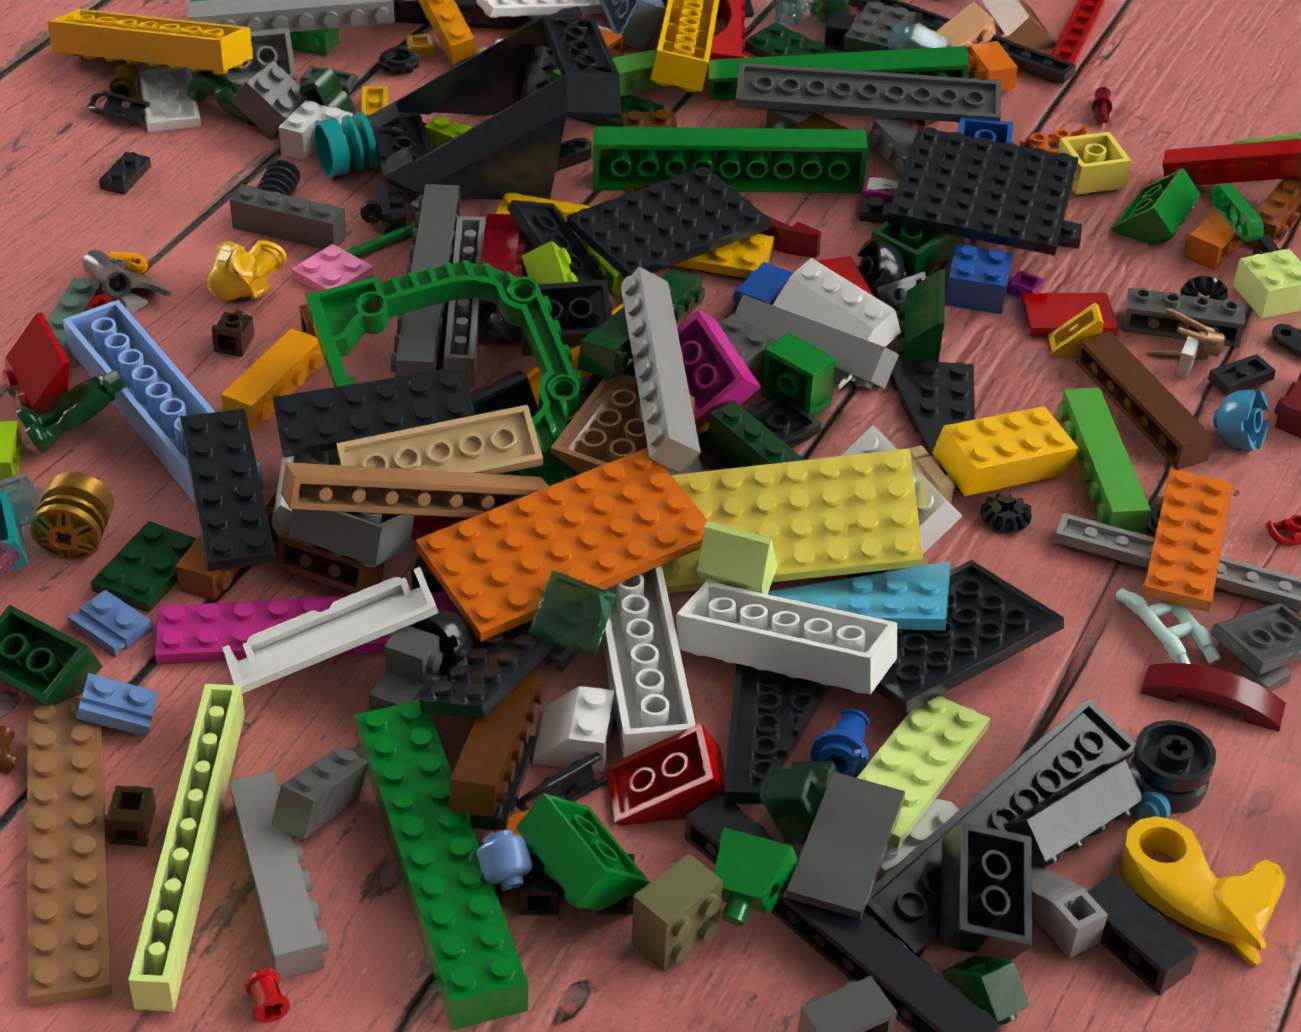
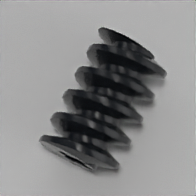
M273 161L267 166L257 189L292 196L301 179L300 171L297 166L289 161Z

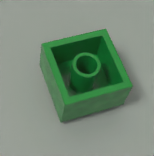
M789 332L765 348L761 396L767 399L781 392L814 418L831 406L836 358Z

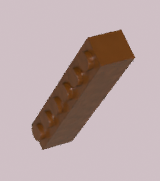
M1111 331L1080 339L1076 364L1100 387L1105 395L1176 470L1208 461L1214 437Z
M533 669L485 719H475L450 778L449 811L494 818L499 803L505 804L508 783H512L514 780L516 762L520 763L522 758L523 743H528L531 724H535L538 705L541 706L543 702L545 685L539 684L540 670Z

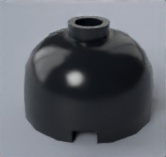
M870 239L859 250L857 256L862 258L860 265L857 267L871 293V288L905 277L906 269L901 253L893 245Z
M438 610V614L413 623L410 626L439 636V649L443 655L440 671L441 676L444 677L469 651L473 650L476 646V640L473 630L459 614L449 610Z

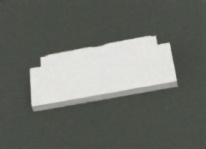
M421 568L414 569L420 587L414 590H410L406 578L393 577L334 601L327 610L322 612L313 610L251 635L247 642L243 643L247 658L237 661L229 645L222 647L234 685L241 686L243 694L438 614V609Z

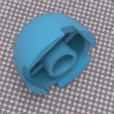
M1239 390L1229 394L1222 401L1219 409H1216L1214 412L1213 424L1214 427L1218 428L1220 437L1227 445L1234 449L1256 451V449H1260L1263 446L1268 429V420H1262V410H1268L1266 395L1260 390Z

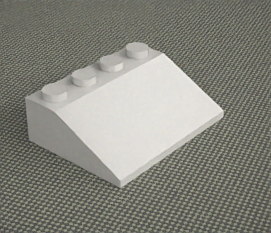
M812 258L790 276L773 303V306L886 347L901 333L895 309ZM834 375L833 386L840 390L853 376L849 375L848 380Z

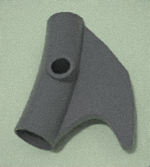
M100 250L89 251L83 259L84 270L102 283V287L114 297H123L132 288L149 289L167 297L171 295L172 291L159 282L126 269L127 263L125 261L111 258Z

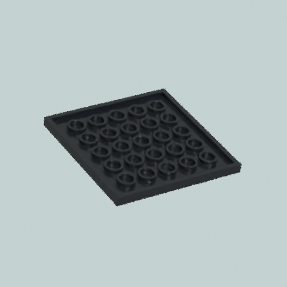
M918 127L888 212L887 222L1055 256L1079 158L1067 153L1057 154L1044 151L1041 148L1031 149L1014 143L991 141L984 137L965 136L959 132L949 133L939 131L933 127Z

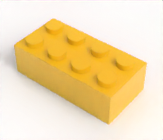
M1042 406L944 425L932 454L948 475L953 478L954 483L963 495L969 496L1066 475L1078 447L1047 408Z

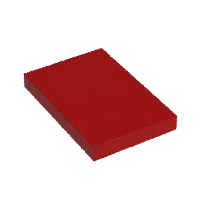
M1022 293L1021 304L1030 336L1032 337L1048 336V334L1093 303L1099 305L1104 323L1102 333L1111 331L1114 336H1117L1118 325L1107 293Z

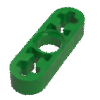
M1232 184L1215 186L1212 192L1214 206L1239 237L1245 242L1260 240L1264 233V226L1260 216Z

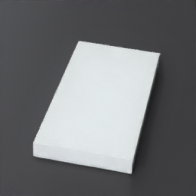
M169 66L138 69L142 99L150 103V106L145 109L148 132L201 127L197 101L190 99L187 95V87L192 79L190 68L170 69Z

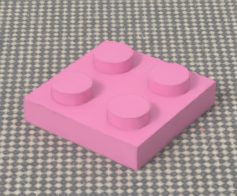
M334 244L329 245L291 269L293 279L316 292L374 276L372 265Z

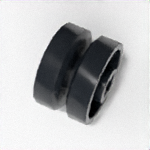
M1173 720L1158 721L1144 727L1137 736L1129 768L1141 794L1145 792L1161 793L1170 803L1171 814L1188 812L1199 806L1206 796L1209 778L1213 773L1216 763V750L1211 740L1200 729L1184 722Z

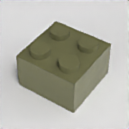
M689 853L634 895L632 945L664 972L675 963L683 962L696 946L703 941L711 940L720 928L723 880Z

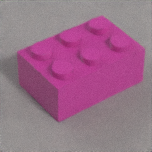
M697 310L677 328L689 394L694 397V414L697 419L709 424L710 412L732 400L741 405L761 388L714 318Z

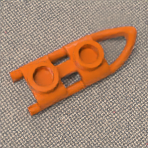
M1085 125L1073 132L1057 129L1053 134H1049L1048 137L1042 133H1033L1031 137L1020 141L1019 146L1041 148L1047 152L1058 153L1060 138L1079 136L1081 134L1088 135L1089 127ZM1054 143L1057 144V148L1051 149L1048 145Z

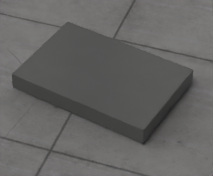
M1282 602L1216 623L1210 632L1212 636L1258 675L1301 660V618Z

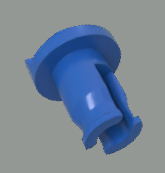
M853 708L842 710V717L837 722L835 729L824 731L815 739L810 752L811 761L816 770L824 777L831 779L833 772L857 778L867 766L869 753L863 739L866 726L870 724V721L860 710Z

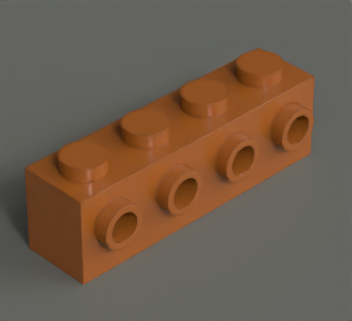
M1301 178L1282 179L1255 211L1262 219L1264 226L1263 235H1270L1276 245L1284 239L1286 233L1290 228L1294 227L1297 219L1301 216ZM1258 240L1244 242V244L1255 248Z

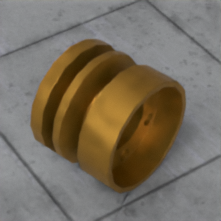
M64 472L55 475L48 482L41 503L38 505L30 526L33 540L42 550L60 559L82 560L92 556L98 550L104 530L113 511L115 503L111 491L95 477L81 472Z

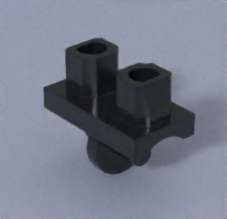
M378 185L380 202L376 200L366 201L360 208V215L368 223L381 221L383 235L392 232L391 228L406 226V212L403 192L388 193L387 185Z

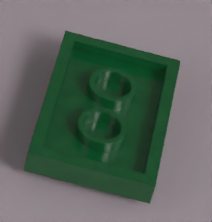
M148 521L91 581L92 591L100 594L106 590L127 605L149 613L178 582L176 565L197 538Z

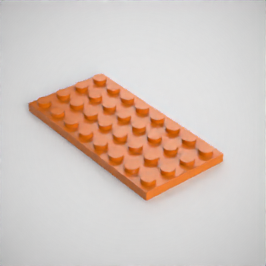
M647 447L416 539V550L481 642L701 549L704 527L708 520L663 464L649 458Z

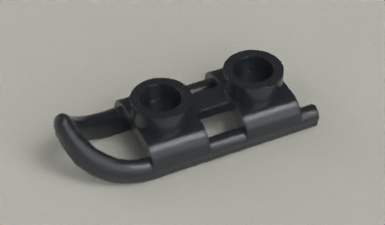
M98 91L91 96L87 107L98 115L141 125L145 118L144 111L146 107L150 106V103L108 91ZM106 96L108 99L103 109L95 107L97 99ZM123 101L129 102L130 106H122Z
M598 752L587 755L573 762L566 770L545 778L539 786L518 798L516 807L522 812L530 809L526 806V803L543 793L575 802L608 782L607 778L602 776L596 779L592 768L594 763L602 759L601 755ZM575 784L577 791L567 796L565 790Z

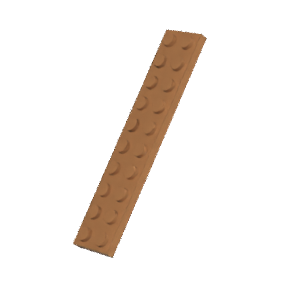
M81 698L63 700L47 706L42 703L27 705L28 1000L30 1007L112 995L103 725L76 719Z

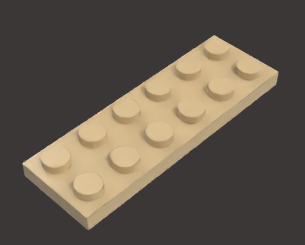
M528 405L336 443L342 466L501 474L543 465V456Z

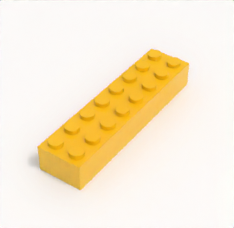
M668 0L651 75L652 81L666 87L671 85L678 86L687 92H702L709 64L719 0Z
M78 9L48 21L52 52L63 53V56L66 57L83 55L85 59L103 57L105 61L109 62L126 60L127 64L145 62L151 67L169 65L170 69L188 67L193 72L212 70L213 74H226L228 69L241 67L244 62L253 58L250 27Z

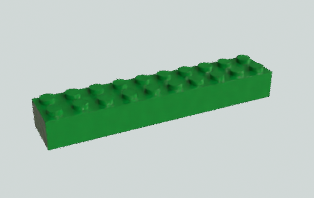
M594 126L593 190L626 191V182L632 181L633 186L644 183L656 184L671 179L674 176L707 166L737 192L861 193L865 180L868 154L865 130Z
M419 700L355 714L357 744L361 757L369 761L367 775L451 1031L528 1011V981L493 884H488L484 880L477 857L479 846L468 815L466 813L449 811L452 771L431 714L421 713Z

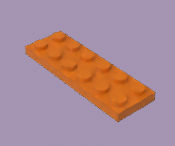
M1170 469L1142 596L1209 612L1234 483L1226 482L1219 478L1195 475L1188 471Z

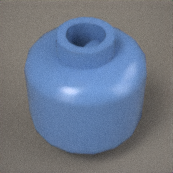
M512 830L499 831L483 838V845L478 848L477 857L486 883L500 885L502 891L523 885V877L532 870V861L525 839L520 835L513 834Z

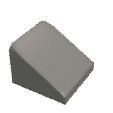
M106 290L104 291L105 296L113 300H119L131 315L148 304V300L132 292L123 297H114Z

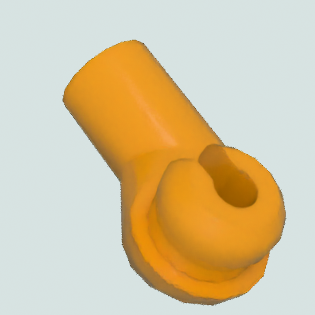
M110 251V257L125 261L127 269L139 274H143L147 270L148 263L140 254Z

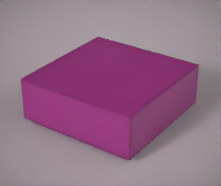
M1018 271L1008 283L1006 293L1020 298L1022 293H1040L1044 287L1045 279Z

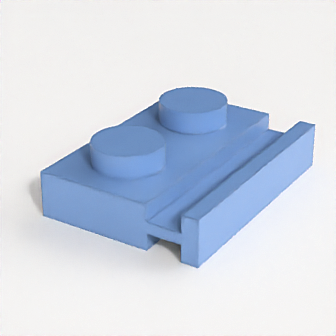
M106 590L79 608L80 612L75 616L73 614L67 616L71 628L114 657H118L120 655L119 651L124 647L130 648L153 631L152 620Z
M88 673L76 719L147 737L158 692Z

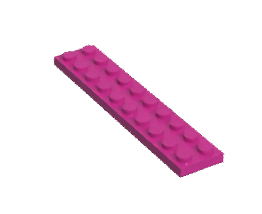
M431 592L438 610L455 612L464 619L446 592ZM344 597L159 606L155 648L156 664L227 661L222 648L227 645L230 646L237 660L245 659L247 656L243 643H246L251 635L313 610L318 612L327 610L334 601ZM394 632L338 655L385 653L384 646ZM474 633L475 640H476V645H477V644L480 642V640L478 639V637H477V636L475 635V633Z

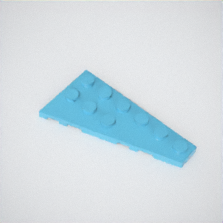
M950 561L769 591L768 595L897 622V629L945 630L950 583Z

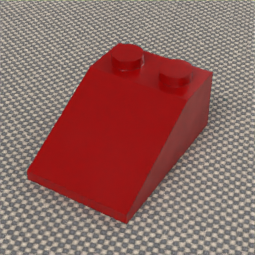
M42 312L35 314L9 351L5 360V370L2 371L8 388L13 387L17 394L16 402L18 407L26 406L37 414L52 409L57 398L68 392L69 360Z
M702 723L605 766L614 819L618 826L686 818L687 814L717 793L724 797L726 771L721 749Z

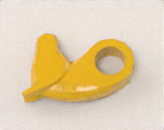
M1155 816L1140 819L1127 830L1119 869L1124 879L1136 893L1150 905L1180 924L1199 933L1227 942L1242 960L1251 967L1260 964L1262 959L1257 949L1261 951L1267 947L1262 934L1266 930L1285 885L1286 878L1280 866L1271 861L1262 860L1253 865L1247 873L1219 879L1210 870L1193 832L1178 821ZM1144 852H1162L1170 856L1175 862H1157L1149 858Z

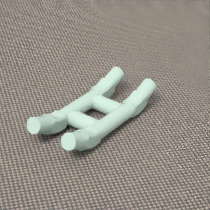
M1124 588L1116 592V599L1124 603L1135 614H1138L1162 642L1171 660H1174L1175 663L1191 664L1186 655L1187 652L1179 638L1192 635V639L1196 642L1200 651L1204 653L1209 665L1215 664L1222 659L1214 645L1215 641L1210 632L1204 626H1201L1184 606L1164 601L1148 606L1145 599L1137 593L1130 592ZM1173 613L1181 624L1167 628L1158 617Z

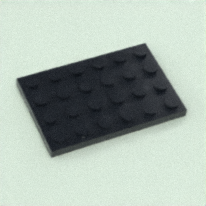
M707 166L674 176L671 179L656 184H651L640 190L629 192L626 195L606 200L603 203L567 215V223L570 228L625 279L631 276L638 267L654 273L770 229L771 221Z
M970 560L950 570L946 629H897V659L874 690L908 713L1064 629V617L973 560Z

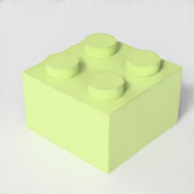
M1290 249L1255 254L1239 259L1233 286L1261 319L1301 311V261Z

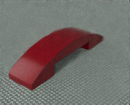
M767 216L771 220L770 229L759 234L774 237V250L806 257H817L820 255L821 231L801 222L790 226Z
M1160 663L1149 665L1141 690L1142 694L1174 703L1177 693L1244 711L1246 712L1244 722L1278 732L1286 705L1277 695L1251 680L1224 670L1196 664Z

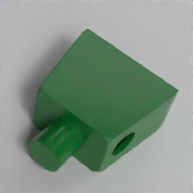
M724 827L714 874L723 880L721 899L727 902L721 916L724 921L735 926H743L749 909L762 913L772 911L798 863V858L791 845Z

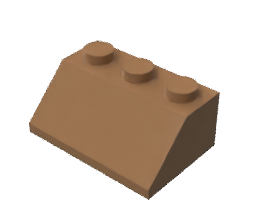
M982 0L987 7L984 11L993 17L995 28L1002 34V38L1031 49L1053 48L1056 46L1057 43L1024 0Z

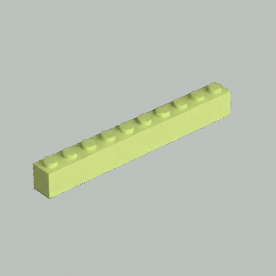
M205 684L128 980L134 1010L175 1011L245 717L242 689L239 685Z

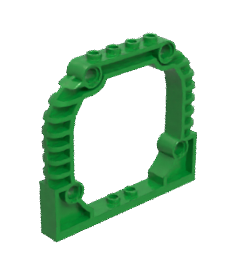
M462 260L461 263L451 264L447 262L443 263V266L428 267L425 268V271L418 273L414 271L409 272L407 276L399 278L394 276L390 280L381 283L378 276L305 295L308 314L334 387L356 384L353 376L347 377L341 357L350 355L356 343L365 333L372 335L383 332L389 324L388 319L400 314L452 300L476 298L496 303L503 318L512 325L522 327L542 374L538 385L540 410L532 418L542 456L550 451L551 446L566 428L568 417L578 411L580 387L583 386L580 372L578 369L572 368L570 363L572 362L571 351L568 344H562L560 339L562 338L561 327L558 320H553L550 315L552 307L548 296L542 295L538 284L532 278L525 276L515 278L510 272L505 270V273L492 268L488 263L482 262L481 265L470 263L469 260Z

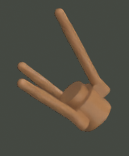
M1166 308L1165 311L1169 315L1200 330L1195 332L1182 327L1177 328L1178 333L1198 339L1199 344L1196 357L1207 360L1209 355L1219 356L1224 345V334L1217 333L1215 328L1205 326L1171 308ZM1148 350L1147 355L1180 357L1182 350Z

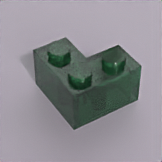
M792 761L790 768L769 769L766 782L761 786L760 799L786 843L806 842L833 772L839 773L833 761Z

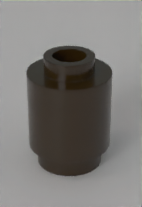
M126 64L117 66L113 71L110 91L133 98L139 82L138 71Z

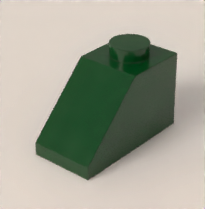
M973 955L942 970L947 982L959 987L970 1001L981 1010L989 1012L1000 1025L1015 1020L1017 1012L1030 1006L1014 961Z

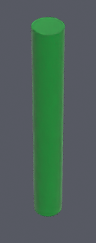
M415 222L346 251L359 258L412 236Z

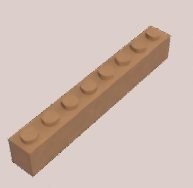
M285 462L281 495L290 509L471 518L547 488L549 485L541 477Z

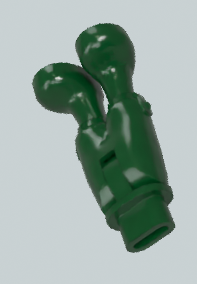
M205 70L199 71L193 76L187 87V95L190 99L201 101L209 93L214 96L217 104L231 115L242 121H247L252 126L256 125L232 103L242 88L240 84L231 82L226 74H213L212 70H209V72Z
M116 369L105 376L99 373V378L94 376L77 384L57 398L53 408L49 411L37 414L26 406H21L15 410L19 419L26 427L25 431L42 454L51 449L54 443L67 431L77 430L82 424L116 399L115 393L126 387Z

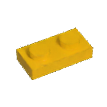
M362 86L361 112L366 117L389 104L388 86Z

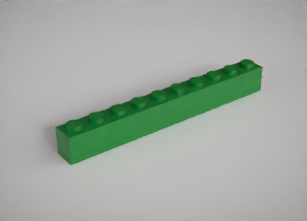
M966 46L709 60L708 64L710 100L736 98L739 63L968 78Z

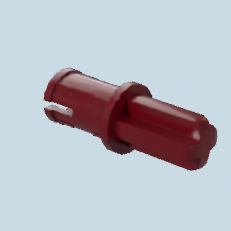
M1100 87L1096 90L1095 100L1092 103L1094 120L1100 126L1102 123H1108L1109 114L1113 107L1110 101L1111 91L1106 87Z

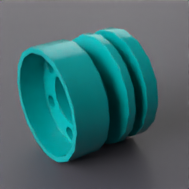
M362 112L355 113L352 117L346 115L342 117L341 125L335 118L315 123L314 138L318 157L325 174L329 178L348 174L350 172V164L356 172L362 171L364 168L368 170L376 167V141L365 114Z

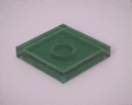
M552 570L528 633L594 658L617 594Z

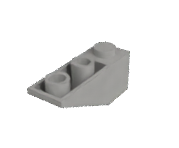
M1032 864V917L1069 959L1100 944L1108 914L1083 887L1043 867H1039L1037 864Z

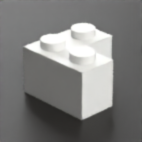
M304 101L279 126L281 154L305 161L316 150L314 138L315 123L335 118L341 125L342 117L346 115L352 117V113L342 111L339 108L320 105L313 101Z

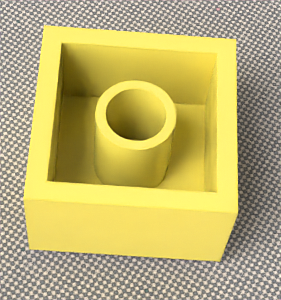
M1110 132L1060 138L1057 154L1067 153L1079 158L1072 185L1076 195L1126 188L1131 160Z

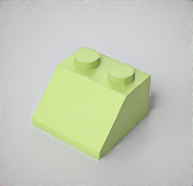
M706 521L697 569L701 585L707 581L710 584L717 583L768 594L777 569L772 538Z

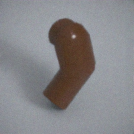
M0 726V768L5 772H11L19 760L16 754L9 752V745L15 733L7 726Z

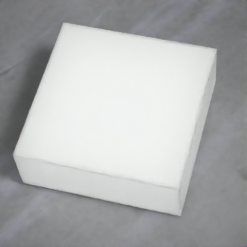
M1188 336L1181 352L1176 376L1185 379L1189 376L1199 344L1198 339Z

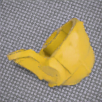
M258 240L249 252H246L245 247L231 241L217 244L215 256L211 264V271L207 279L208 290L224 302L232 301L239 297L257 299L270 290L267 277L282 268L286 261V253L281 246L266 240Z

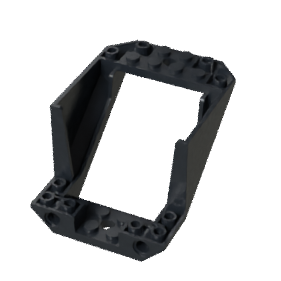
M542 16L367 117L375 137L376 156L383 180L414 197L424 195L425 184L458 185L460 199L502 200L507 193H518L520 195L550 199L566 117L575 119L589 117L601 120H609L610 118L620 119V74L595 19ZM536 45L550 47L562 77L525 97ZM450 113L494 116L432 151L421 114Z

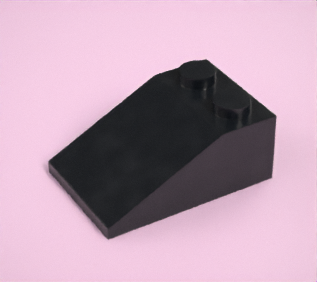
M607 280L538 284L542 295H547L552 307L550 315L552 319L558 320L560 324L562 344H568L569 348L580 346L582 339L612 316ZM519 327L523 356L533 355L522 327Z

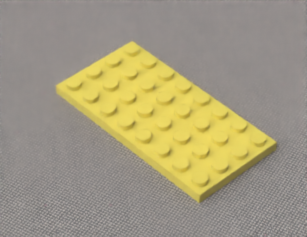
M910 448L672 475L709 522L772 538L777 561V569L772 582L924 566ZM701 549L662 565L667 593L696 591L700 589L702 585L697 569Z

